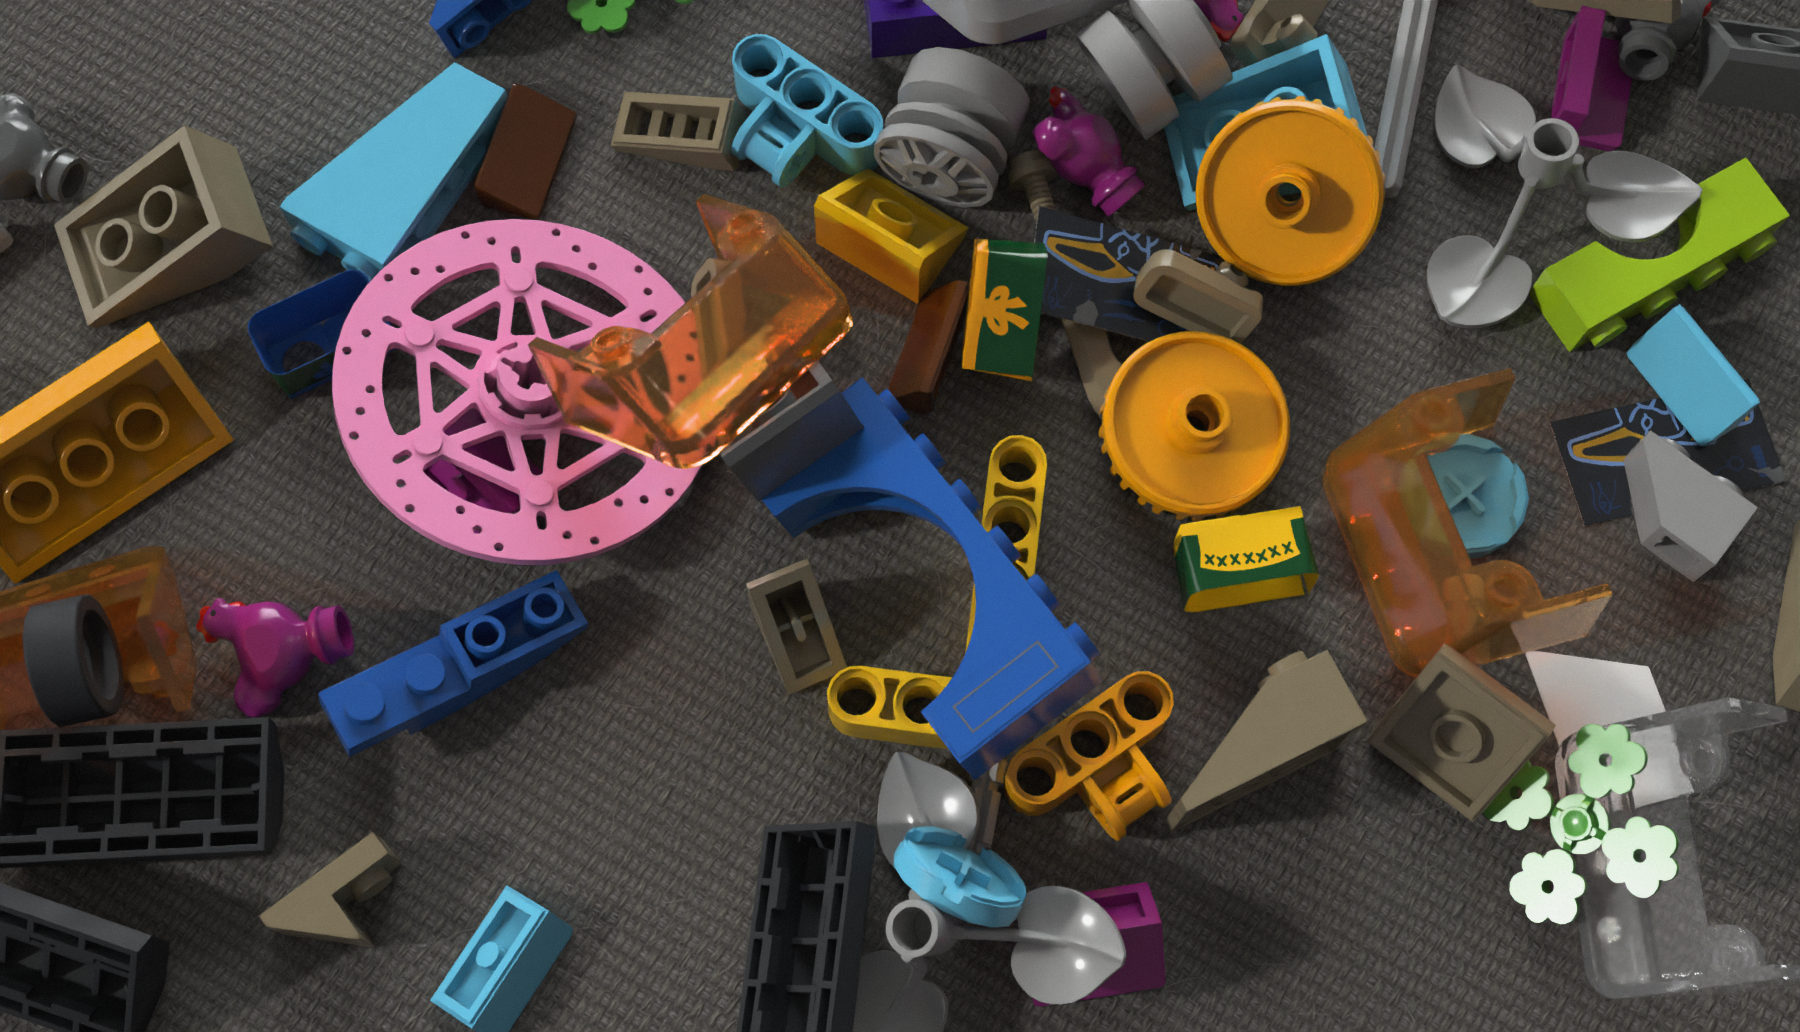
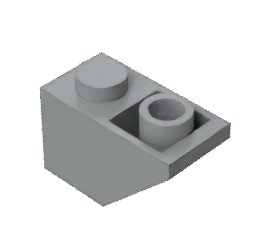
M1651 430L1624 458L1640 544L1692 582L1696 581L1718 563L1758 508L1744 498L1741 489L1732 481L1721 476H1713L1692 461L1689 453L1680 444L1668 438H1660Z

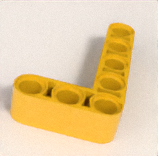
M1012 435L1000 440L992 450L989 459L981 525L987 532L1002 522H1013L1023 528L1026 534L1024 539L1012 543L1021 557L1012 564L1024 579L1027 580L1035 574L1047 459L1042 446L1033 438L1023 435ZM1017 462L1028 467L1033 476L1023 482H1014L1003 476L1000 469L1008 463ZM973 585L965 653L971 640L975 622V585ZM849 666L838 671L828 686L829 717L835 728L842 734L851 737L948 749L929 723L919 724L911 721L903 709L910 700L916 697H925L933 701L947 686L952 677L867 666ZM862 689L873 696L875 704L867 713L851 715L840 707L839 700L849 690Z

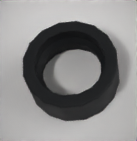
M84 594L31 606L24 619L22 637L24 661L31 688L38 705L48 720L59 727H65L117 714L123 701L124 678L122 660L114 630L101 604L90 594Z

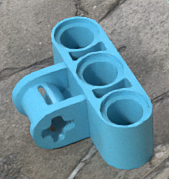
M754 34L745 37L737 43L732 56L735 89L739 100L753 112L739 128L731 146L733 156L739 160L748 158L772 174L773 183L780 188L788 186L815 154L838 170L849 175H856L864 169H871L873 171L879 165L874 157V145L879 133L883 130V118L880 111L871 102L776 38L766 34ZM757 69L772 71V73L763 77H754L749 74ZM803 101H815L821 104L811 110L796 107V105ZM851 133H862L869 137L866 141L860 143H853L844 139L846 135Z

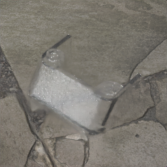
M1728 697L1612 723L1622 724L1629 729L1631 734L1630 741L1637 742L1645 748L1648 762L1642 772L1633 775L1635 785L1631 792L1618 794L1612 791L1606 797L1595 799L1607 809L1611 818V829H1625L1626 823L1633 817L1646 818L1652 827L1661 825L1671 828L1679 840L1678 850L1672 857L1678 863L1679 872L1676 878L1671 881L1661 880V887L1655 895L1647 898L1637 897L1628 890L1626 882L1616 883L1609 879L1606 868L1611 860L1604 854L1602 846L1587 854L1570 853L1576 863L1575 874H1580L1587 882L1586 893L1582 897L1577 898L1580 906L1577 919L1585 972L1590 984L1603 996L1613 999H1643L1742 993L1800 986V966L1776 964L1766 966L1763 948L1757 937L1748 929L1730 924L1709 926L1688 801L1689 795L1709 792L1717 788L1726 778L1730 768L1727 734L1787 722L1786 708ZM1612 724L1603 725V727L1607 729ZM1578 731L1565 738L1556 754L1555 769L1560 800L1571 794H1585L1580 787L1581 774L1573 772L1568 764L1571 753L1579 750L1576 745ZM1610 755L1606 759L1608 766L1612 763ZM1644 850L1640 854L1643 862L1646 860V852Z

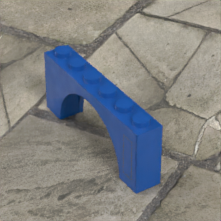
M861 377L841 394L864 428L762 498V501L793 538L818 523L839 515L865 510H887L909 514L930 522L945 531L963 548L973 573L976 594L975 622L971 640L965 656L950 682L921 713L959 764L976 780L1103 682L1091 662L1100 653L1076 622L1065 629L1053 615L1052 611L1060 603L1043 580L1036 573L1025 580L1012 564L1021 555L1000 527L996 525L989 532L983 528L975 518L983 510L982 506L960 478L952 485H949L938 470L946 462L924 433L914 440L902 427L910 417L892 393L886 389L877 396L865 379Z

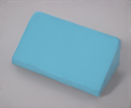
M1680 304L1670 310L1627 351L1630 361L1700 446H1707L1736 428L1760 403L1759 398Z
M506 885L430 1001L476 1032H509L572 936V926Z

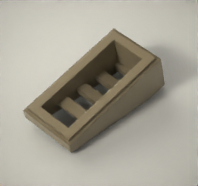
M624 92L611 146L615 151L714 170L737 171L740 160L732 155L731 146L747 116L734 98ZM644 112L652 114L647 136L639 135ZM668 117H672L674 121L670 137H664ZM692 122H698L695 139H689Z

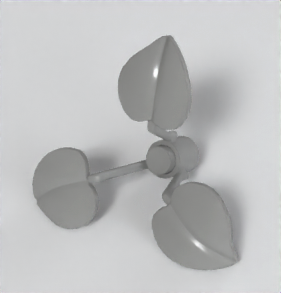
M1456 64L1447 75L1441 87L1435 107L1434 132L1441 150L1454 162L1473 169L1486 166L1496 156L1503 162L1509 163L1521 155L1518 169L1525 182L1495 248L1478 236L1462 235L1446 240L1433 252L1427 267L1426 283L1438 316L1447 324L1455 327L1483 328L1508 319L1523 306L1532 285V271L1525 261L1515 256L1507 255L1505 252L1514 237L1535 189H1548L1561 184L1566 179L1568 172L1571 173L1577 193L1583 196H1591L1586 208V214L1591 224L1610 238L1630 243L1650 240L1666 231L1683 213L1698 201L1702 188L1676 169L1650 157L1628 151H1610L1593 157L1588 163L1584 176L1582 170L1584 157L1580 154H1575L1579 145V137L1576 130L1569 123L1556 118H1547L1536 122L1534 109L1517 91L1504 84L1480 77L1461 65Z
M895 752L888 764L881 784L877 812L879 842L889 863L894 866V853L899 843L903 841L909 830L916 827L934 826L955 831L967 839L963 848L969 849L976 838L980 822L977 799L969 785L950 770L924 761L907 752ZM1046 886L1026 893L1022 909L1017 917L1019 929L959 925L957 917L938 909L911 889L908 894L910 900L896 905L887 918L886 935L895 951L881 950L865 954L861 957L852 1032H943L948 1014L947 997L938 985L923 979L928 968L923 957L942 955L949 951L957 940L1017 942L1011 956V968L1018 984L1030 997L1040 1002L1062 1005L1073 1003L1089 996L1124 966L1126 949L1122 936L1115 922L1098 903L1080 891L1068 887Z

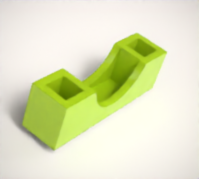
M1746 157L1697 184L1702 188L1700 198L1678 218L1680 240L1676 252L1656 259H1635L1615 253L1599 242L1594 241L1549 266L1542 272L1530 289L1529 296L1569 352L1589 341L1592 342L1595 348L1606 344L1627 328L1624 321L1640 312L1645 319L1659 314L1678 299L1675 293L1691 284L1695 291H1699L1727 272L1728 269L1725 264L1738 257H1741L1744 263L1751 262L1777 243L1773 234L1790 215Z

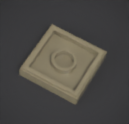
M1445 642L1371 732L1366 741L1462 815L1474 822L1548 739L1556 725Z

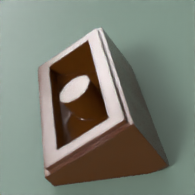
M513 83L475 183V190L481 205L539 220L577 118L576 112L527 86Z
M957 280L929 290L922 296L888 389L903 408L924 415L932 411L966 315L970 287H967L968 282Z

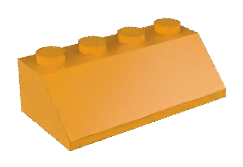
M150 322L142 325L0 417V567L14 584L20 582L234 441L186 370Z

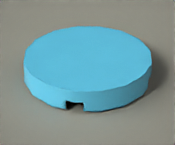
M1470 434L1442 436L1421 449L1403 471L1398 491L1402 518L1414 537L1435 553L1456 559L1484 557L1503 547L1524 522L1529 496L1523 472L1516 462L1512 464L1510 459L1502 454L1504 449L1491 440Z
M916 827L907 832L894 853V867L902 880L921 898L947 914L968 923L991 928L1009 926L1018 917L1024 903L1023 900L1027 895L1026 886L1016 870L997 853L990 849L982 848L980 854L977 855L963 848L967 839L962 837V834L939 827Z

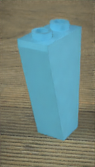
M454 62L285 198L280 205V209L292 228L290 236L303 248L316 255H322L324 250L342 259L341 264L346 270H359L371 281L401 253L435 234L483 164L508 98L506 90Z

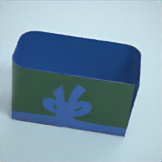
M359 270L344 271L258 311L249 320L248 333L264 367L291 399L332 380L333 362L340 330L353 304L370 282L363 272ZM386 321L384 322V323H386V324L392 326L391 323H390V321H389V322H386ZM302 341H311L320 345L325 351V355L285 373L283 358L286 351L292 345ZM397 348L390 349L388 353L396 350Z

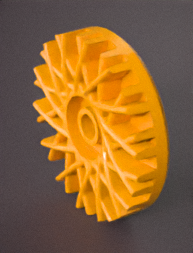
M1305 96L1281 100V97H1276L1266 103L1261 101L1247 111L1237 114L1221 129L1209 145L1201 161L1196 180L1195 194L1198 217L1212 247L1221 258L1233 264V267L1239 272H1244L1246 276L1258 281L1274 285L1293 286L1310 284L1330 277L1344 269L1360 255L1371 240L1379 223L1385 199V173H1382L1380 154L1372 146L1373 139L1370 135L1366 137L1359 129L1358 121L1353 117L1351 119L1347 118L1344 115L1345 111L1338 107L1334 110L1323 105L1322 100L1314 99L1313 101H1308ZM1284 182L1294 184L1301 190V198L1293 202L1284 200L1280 196L1279 186Z
M1185 331L1168 334L1146 343L1129 356L1119 368L1104 394L1105 400L1100 407L1099 414H1102V425L1099 429V437L1104 438L1101 452L1103 455L1108 452L1112 462L1110 472L1113 476L1120 475L1122 478L1119 484L1121 489L1125 490L1130 487L1140 496L1137 500L1139 504L1145 505L1149 502L1152 504V512L1160 514L1163 510L1177 514L1175 518L1177 520H1183L1187 516H1191L1192 521L1197 522L1206 516L1216 515V518H1220L1230 511L1234 513L1260 494L1274 479L1285 459L1289 445V409L1283 390L1269 367L1251 350L1230 338L1218 334ZM1187 417L1198 418L1203 423L1204 431L1194 428L1189 423Z

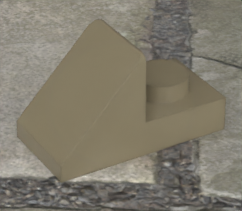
M372 832L259 915L266 927L282 935L374 947V942L347 904L353 899H356L357 902H363L378 894L391 882L392 877L389 873L402 863L388 843Z

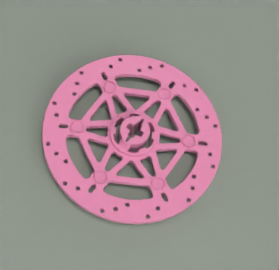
M507 219L468 224L441 232L401 253L368 283L353 304L343 324L333 362L332 398L335 420L351 463L366 486L398 519L421 535L462 554L492 562L515 565L568 563L597 556L618 548L640 536L670 512L690 488L701 469L711 443L712 435L707 424L716 419L717 387L704 386L702 383L694 316L674 288L646 262L608 239L578 228L539 220ZM511 253H518L520 263L512 261ZM494 269L498 272L499 286L435 321L426 320L412 312L417 304L430 293L452 280L479 270ZM536 269H554L587 280L614 296L626 309L613 317H608L539 285L536 280ZM521 302L525 304L534 335H512L511 326L515 303ZM542 306L566 315L590 328L559 339H553L550 336ZM494 307L500 310L498 333L495 341L453 330ZM649 315L654 316V318L647 322L640 321ZM390 321L391 323L399 326L400 328H394L384 322ZM600 341H607L609 344L585 366L578 365L574 357L569 353ZM647 341L653 342L656 345L663 361L668 381V418L666 424L662 426L642 419L639 412L632 349ZM444 345L479 355L480 358L474 369L470 370L437 347ZM392 348H397L413 355L416 361L420 426L405 435H397L393 431L384 405L382 375L387 353ZM613 362L618 363L620 366L624 406L622 407L588 385L589 382ZM431 368L439 369L468 389L440 413H436L433 410ZM527 385H531L529 390L525 389ZM586 404L618 425L619 428L611 429L578 420L576 416L581 406ZM472 408L476 409L486 422L450 436L444 433L448 427ZM565 433L603 444L602 447L567 468L559 469L557 467L561 434ZM497 436H503L514 471L505 470L463 449ZM542 439L545 441L543 471L541 475H533L531 473L522 440ZM655 445L670 450L671 453H667L661 449H658ZM621 453H627L643 461L644 467L613 494L579 509L564 511L560 508L558 491ZM402 456H410V458L399 464L394 463L395 460ZM440 460L447 461L519 495L520 511L515 514L504 513L465 501L435 483L424 473V470ZM411 509V510H413V512L410 513V512H407L406 510ZM542 516L545 519L546 529L541 530L538 528L536 517ZM478 530L480 533L476 534L473 531ZM591 541H595L597 545H593ZM495 548H501L502 551H497Z

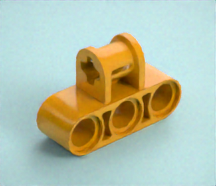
M1137 671L1127 675L1019 750L1011 759L1004 780V794L1009 805L1024 815L1040 816L1051 811L1077 792L1103 829L1114 840L1119 841L1126 836V827L1153 807L1157 806L1163 809L1171 804L1172 799L1164 782L1139 749L1162 730L1171 714L1174 701L1173 692L1169 684L1160 675L1149 671ZM1132 694L1147 696L1153 701L1157 716L1150 720L1133 718L1124 706V699ZM1081 730L1092 731L1101 737L1105 745V752L1096 758L1081 756L1074 750L1071 744V736ZM1027 767L1043 769L1051 778L1052 789L1041 796L1030 795L1020 788L1017 774ZM1133 791H1137V793L1132 795L1130 798H1128L1121 804H1117L1120 800L1125 798Z

